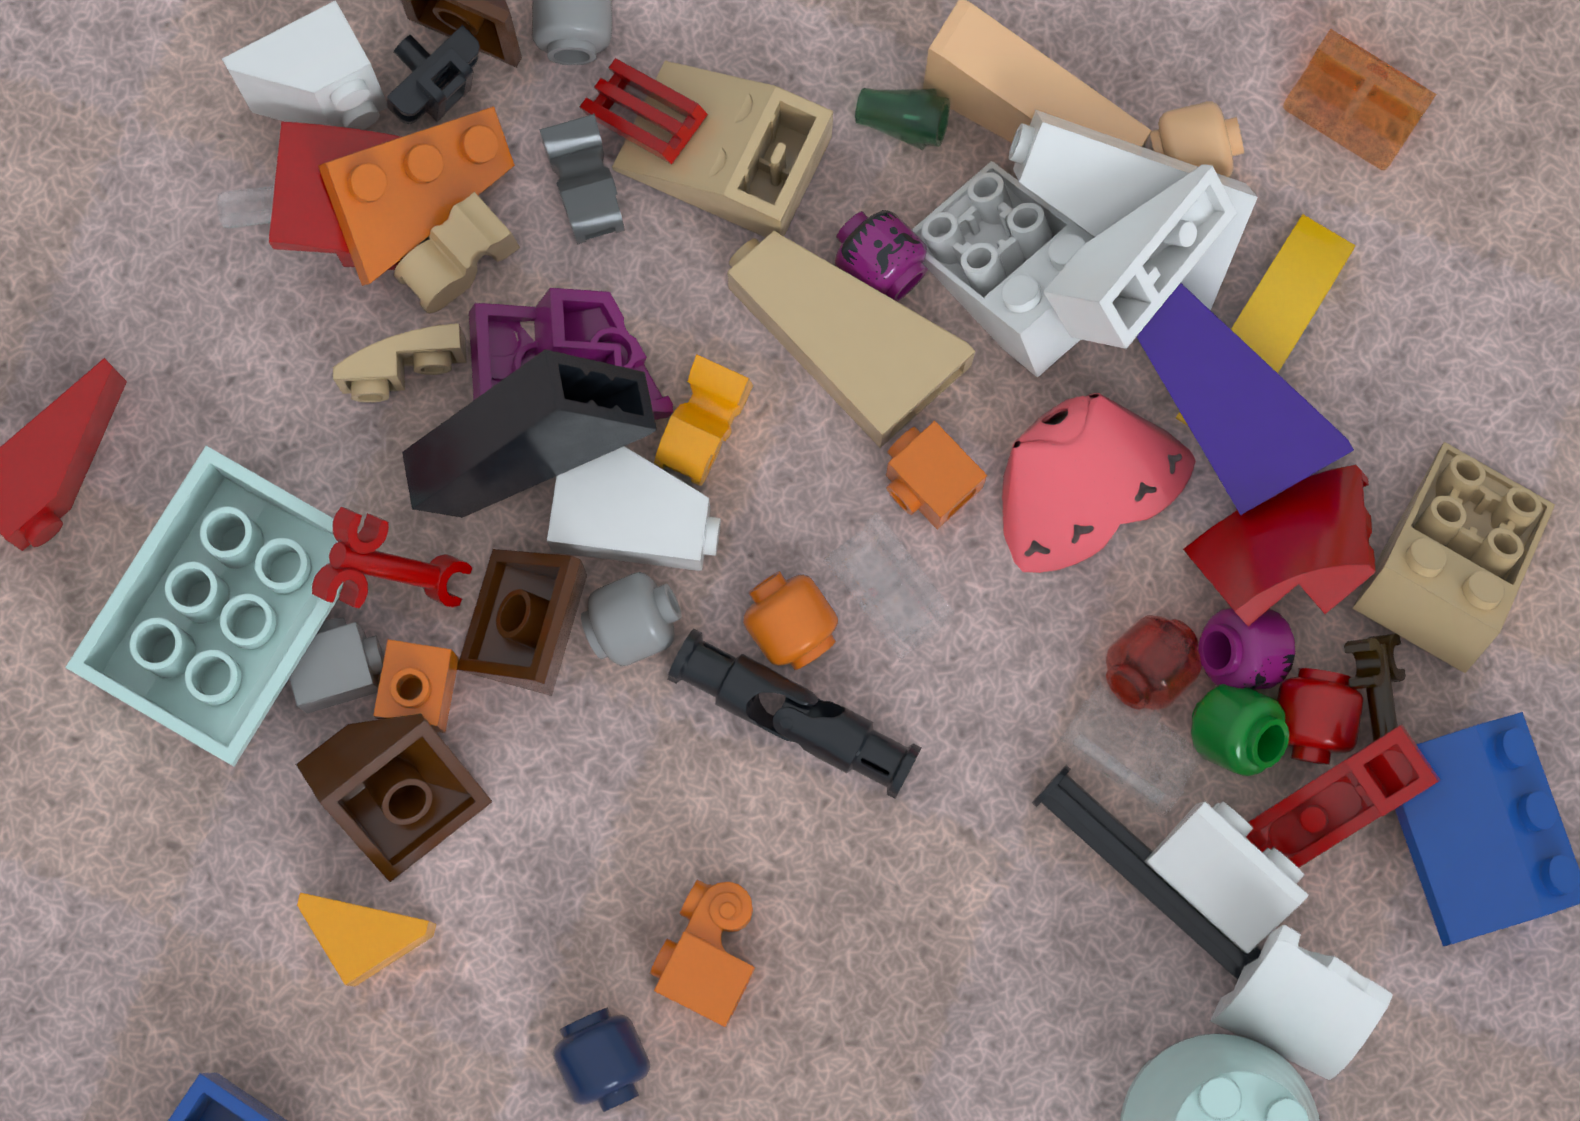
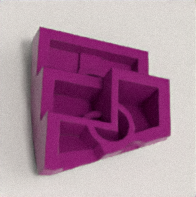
M549 288L536 307L474 303L469 311L473 401L546 349L643 371L647 380L655 420L669 418L674 412L670 397L668 395L662 397L644 365L647 357L637 339L626 330L624 316L610 292ZM534 321L535 341L523 329L520 322Z

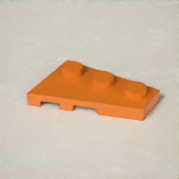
M494 106L318 165L362 286L371 284L430 235V231L434 226L442 225L449 218L450 211L455 204L462 202L473 192L480 195L515 166Z

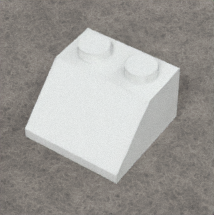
M336 0L222 58L248 107L255 114L285 122L320 124L364 130L379 119L380 111L387 108L386 99L372 65Z

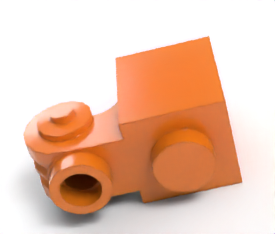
M697 879L680 911L681 916L690 920L678 943L668 938L666 939L649 973L659 978L654 989L655 992L725 1028L755 971L754 966L727 953L722 946L723 931H740L751 921L753 907L747 890L739 884L729 881L708 885Z

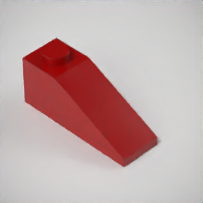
M105 358L0 447V534L5 540L21 551L25 550L30 544L33 547H39L47 543L61 530L63 522L60 518L71 510L127 381Z

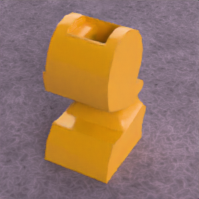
M696 354L687 381L690 383L692 396L687 403L680 404L671 415L658 446L654 465L661 469L668 467L692 478V483L701 486L715 462L722 442H726L732 432V422L742 412L754 385L748 377Z

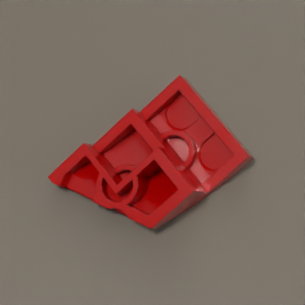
M281 121L269 233L271 247L274 250L336 253L343 267L355 268L318 165L403 136L338 126ZM401 258L388 270H395L397 265L403 258Z
M1356 464L1309 476L1242 515L1239 514L1238 510L1205 531L1183 550L1247 626L1251 625L1297 585L1326 614L1376 572L1374 549L1369 545V538L1372 534V520L1364 503L1363 487L1369 485L1368 478Z

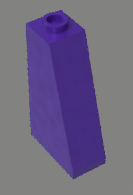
M1182 283L1177 286L1136 336L1240 515L1354 451L1349 440Z

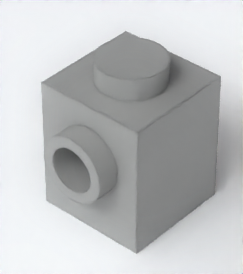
M345 618L325 620L289 677L297 706L308 714L378 693L379 681L377 675L381 674L384 654L378 637L375 635L366 638L365 631L356 622L346 624Z

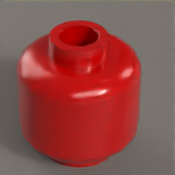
M1299 668L1298 677L1285 679L1280 684L1277 701L1285 711V723L1290 734L1288 745L1293 746L1291 759L1330 765L1332 753L1344 754L1351 752L1355 748L1364 700L1360 691L1354 690L1349 686L1351 676L1326 670Z

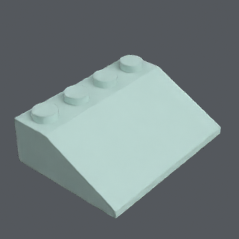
M205 446L65 668L234 767L340 596L343 583L339 586L333 603L312 594L314 577L322 567L330 563V550L338 542L332 532L334 518L210 447Z

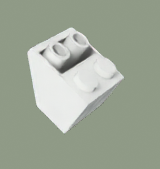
M1205 801L1197 803L1144 862L1245 953H1249L1309 896L1297 885L1304 874L1276 848L1269 849L1267 847L1262 853L1245 837L1253 828L1225 802L1222 801L1220 804L1217 802L1213 808Z

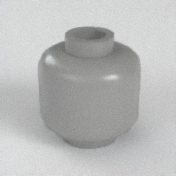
M532 0V39L540 50L547 53L550 61L562 65L588 64L596 59V54L604 51L609 46L612 37V0Z
M642 572L633 573L596 589L588 598V610L581 613L582 626L594 653L600 659L608 657L612 662L620 666H628L666 650L674 641L673 622L680 620L682 617L680 606L670 586L663 584L658 587L653 579Z

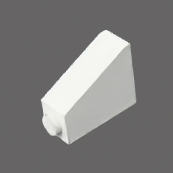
M623 446L556 476L547 542L551 551L555 553L702 571L704 554L713 556L717 554L721 518L710 517L709 497Z

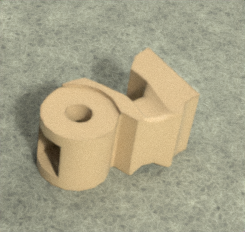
M473 192L465 200L453 206L449 218L442 225L434 226L431 229L429 240L416 246L399 262L394 271V277L401 284L409 286L421 300L420 306L427 313H434L443 309L471 287L478 271L477 262L484 255L492 256L499 262L509 257L520 247L510 230L481 198Z

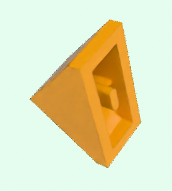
M300 893L297 907L343 983L347 986H357L434 937L436 923L305 893Z

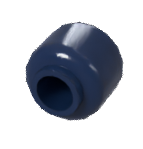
M604 1008L560 1029L563 1039L554 1047L553 1057L570 1097L575 1103L587 1105L598 1101L602 1111L606 1112L639 1096L634 1083L640 1081L649 1073L650 1061L629 1017L624 1015L611 1016L608 1008Z

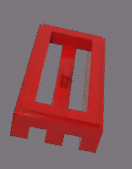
M615 58L608 67L612 71L613 76L609 81L600 78L594 86L599 95L594 101L586 97L579 106L580 109L587 116L595 114L596 121L672 165L708 114L697 102ZM629 85L685 116L686 119L681 123L624 91L625 87ZM614 103H617L669 132L673 137L666 143L609 109Z

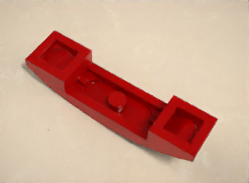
M1401 724L1248 821L1253 829L1245 838L1262 853L1267 847L1269 849L1276 848L1294 865L1300 868L1374 820L1385 816L1433 786L1440 779Z

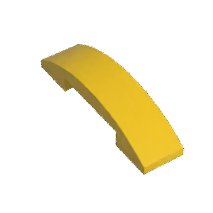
M1302 214L1231 330L1278 373L1356 245ZM1179 411L1175 419L1187 425Z

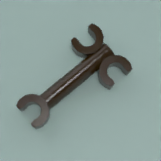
M1396 633L1371 636L1368 639L1346 641L1344 645L1345 653H1352L1356 662V675L1349 679V686L1354 690L1366 688L1373 742L1398 727L1392 682L1403 681L1406 675L1405 669H1398L1394 660V648L1396 645L1401 644L1400 636Z

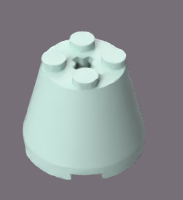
M1203 1034L1184 1039L1169 1046L1152 1060H1149L1134 1078L1125 1097L1120 1121H1320L1315 1101L1309 1088L1287 1060L1259 1042L1227 1034Z

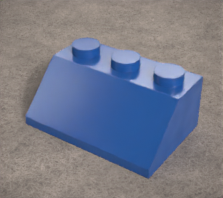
M1523 712L1474 725L1416 744L1440 781L1397 807L1395 811L1443 947L1580 904V869Z

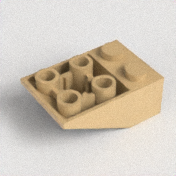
M664 61L655 80L697 102L708 115L672 165L626 139L612 169L765 238L773 231L785 236L832 138L833 111L774 85ZM649 96L644 101L681 123L686 119L685 116ZM637 116L634 125L666 143L673 137L669 132L640 116Z
M1444 442L1375 563L1376 572L1366 580L1352 609L1466 673L1501 632L1555 504Z

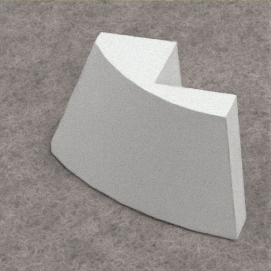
M1282 925L1269 933L1259 958L1244 966L1234 990L1220 998L1210 1021L1241 1037L1259 1042L1274 1050L1283 1058L1330 1080L1347 1066L1363 1046L1388 1008L1393 994L1372 980L1360 975L1337 957L1311 952L1298 946L1301 934L1286 925Z

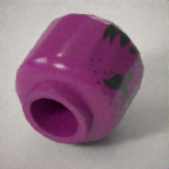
M882 210L870 217L863 211L858 212L844 224L836 235V238L842 245L835 256V266L897 302L904 298L927 273L928 268L923 264L927 253L925 243L892 211Z
M1227 608L1211 616L1204 626L1198 644V654L1205 673L1217 686L1225 684L1235 688H1249L1252 690L1270 689L1283 682L1292 669L1296 654L1295 638L1289 623L1280 613L1272 609H1268L1251 625L1247 626L1232 608Z

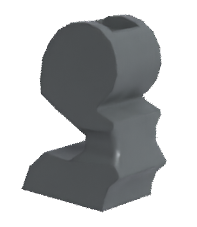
M595 114L540 129L542 143L552 171L559 177L556 183L577 245L591 238L612 232L619 233L625 231L616 198L618 194L610 169L603 164L604 151Z

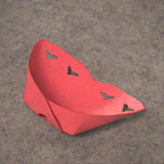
M1100 393L1067 399L1039 417L1014 442L1004 472L1002 491L1004 537L1015 564L1022 572L1042 573L1060 570L1092 557L1106 546L1120 524L1148 520L1163 511L1180 495L1192 475L1196 462L1192 452L1168 431ZM1068 412L1067 417L1061 423L1056 425L1046 424L1062 413ZM1181 454L1182 458L1175 462V471L1171 474L1168 455L1175 456ZM1141 482L1149 487L1156 488V492H1146L1140 501H1135V496L1138 494ZM1074 525H1091L1094 527L1091 532L1081 534L1076 543H1072ZM1033 540L1037 541L1039 545L1050 549L1048 554L1035 551L1030 556L1024 554L1031 547Z

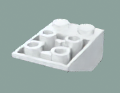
M993 161L988 163L912 229L927 247L923 264L1005 352L1037 378L1081 340L1070 337L1043 291L1078 249L1094 237L1019 183L1016 178Z

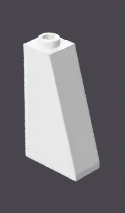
M1035 110L1030 126L1023 123L1020 124L1009 151V160L1016 162L1013 170L1019 183L1094 237L1198 168V166L1038 110ZM1218 173L1217 175L1237 214L1181 281L1210 310L1258 198L1246 183Z

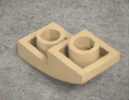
M459 323L436 325L394 335L357 351L333 367V380L343 394L351 393V399L354 401L368 403L385 401L389 399V391L405 390L404 366H413L414 372L419 374L437 375L450 372L452 370L451 364L467 363L466 338Z

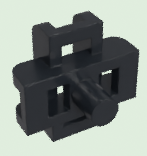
M463 25L431 55L412 35H408L394 49L393 52L412 71L387 96V108L401 122L406 124L415 123L426 112L438 122L446 112L471 90L474 74L472 68L478 61L479 42Z

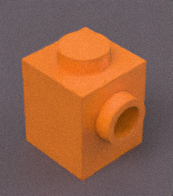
M935 420L922 432L915 426L910 428L887 452L893 458L888 462L886 476L891 481L886 487L888 493L908 514L913 515L919 510L937 530L984 487L987 474Z
M388 639L373 716L379 720L422 714L436 732L445 733L459 657L452 649Z

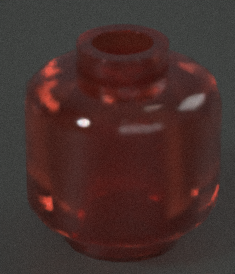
M1147 615L1138 619L1107 651L1106 680L1111 691L1124 704L1133 709L1140 710L1145 708L1159 711L1170 706L1197 680L1202 670L1201 657L1197 649L1198 639L1188 625L1177 619L1168 620L1165 617Z

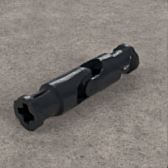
M696 629L691 630L668 673L667 680L675 684L683 680L715 697V704L783 740L799 744L808 753L847 774L853 769L887 787V795L896 799L922 747L914 743L906 747L873 730L872 721L831 701L819 699L809 689L744 654L736 658L703 641L702 632ZM759 693H778L786 698L783 706L772 715L760 703Z

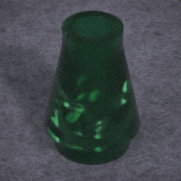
M864 87L857 100L855 122L859 125L869 126L921 150H924L926 145L939 147L942 144L948 125L950 100L947 97L937 96L936 89L875 90Z

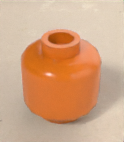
M778 571L749 591L748 594L755 603L746 610L743 623L768 661L773 665L782 666L790 663L794 670H798L814 661L835 644L836 640L832 633L838 625V617L815 582L808 575H796L786 580L782 573Z

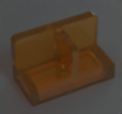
M1330 29L1317 48L1308 67L1284 101L1283 108L1378 169L1386 170L1437 94Z

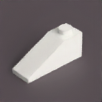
M1202 164L1082 245L1043 292L1070 337L1127 349L1237 214L1213 166Z

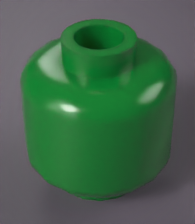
M1219 684L1206 693L1193 710L1191 736L1194 748L1202 758L1233 773L1247 777L1259 774L1266 768L1276 764L1284 755L1288 746L1290 734L1285 723L1284 709L1277 700L1255 690Z

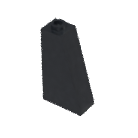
M543 350L402 452L412 509L463 518L650 435L657 430L645 372L551 350Z

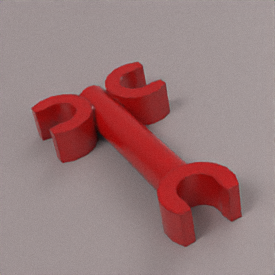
M340 507L332 523V532L338 542L330 550V563L322 567L314 577L312 583L313 595L333 603L337 590L343 583L339 600L360 609L368 594V582L365 575L422 587L430 599L447 607L460 606L462 598L447 592V582L457 572L470 575L473 568L470 564L447 554L437 556L430 563L376 551L386 540L389 522L367 513L363 527L357 534L362 515L348 508Z

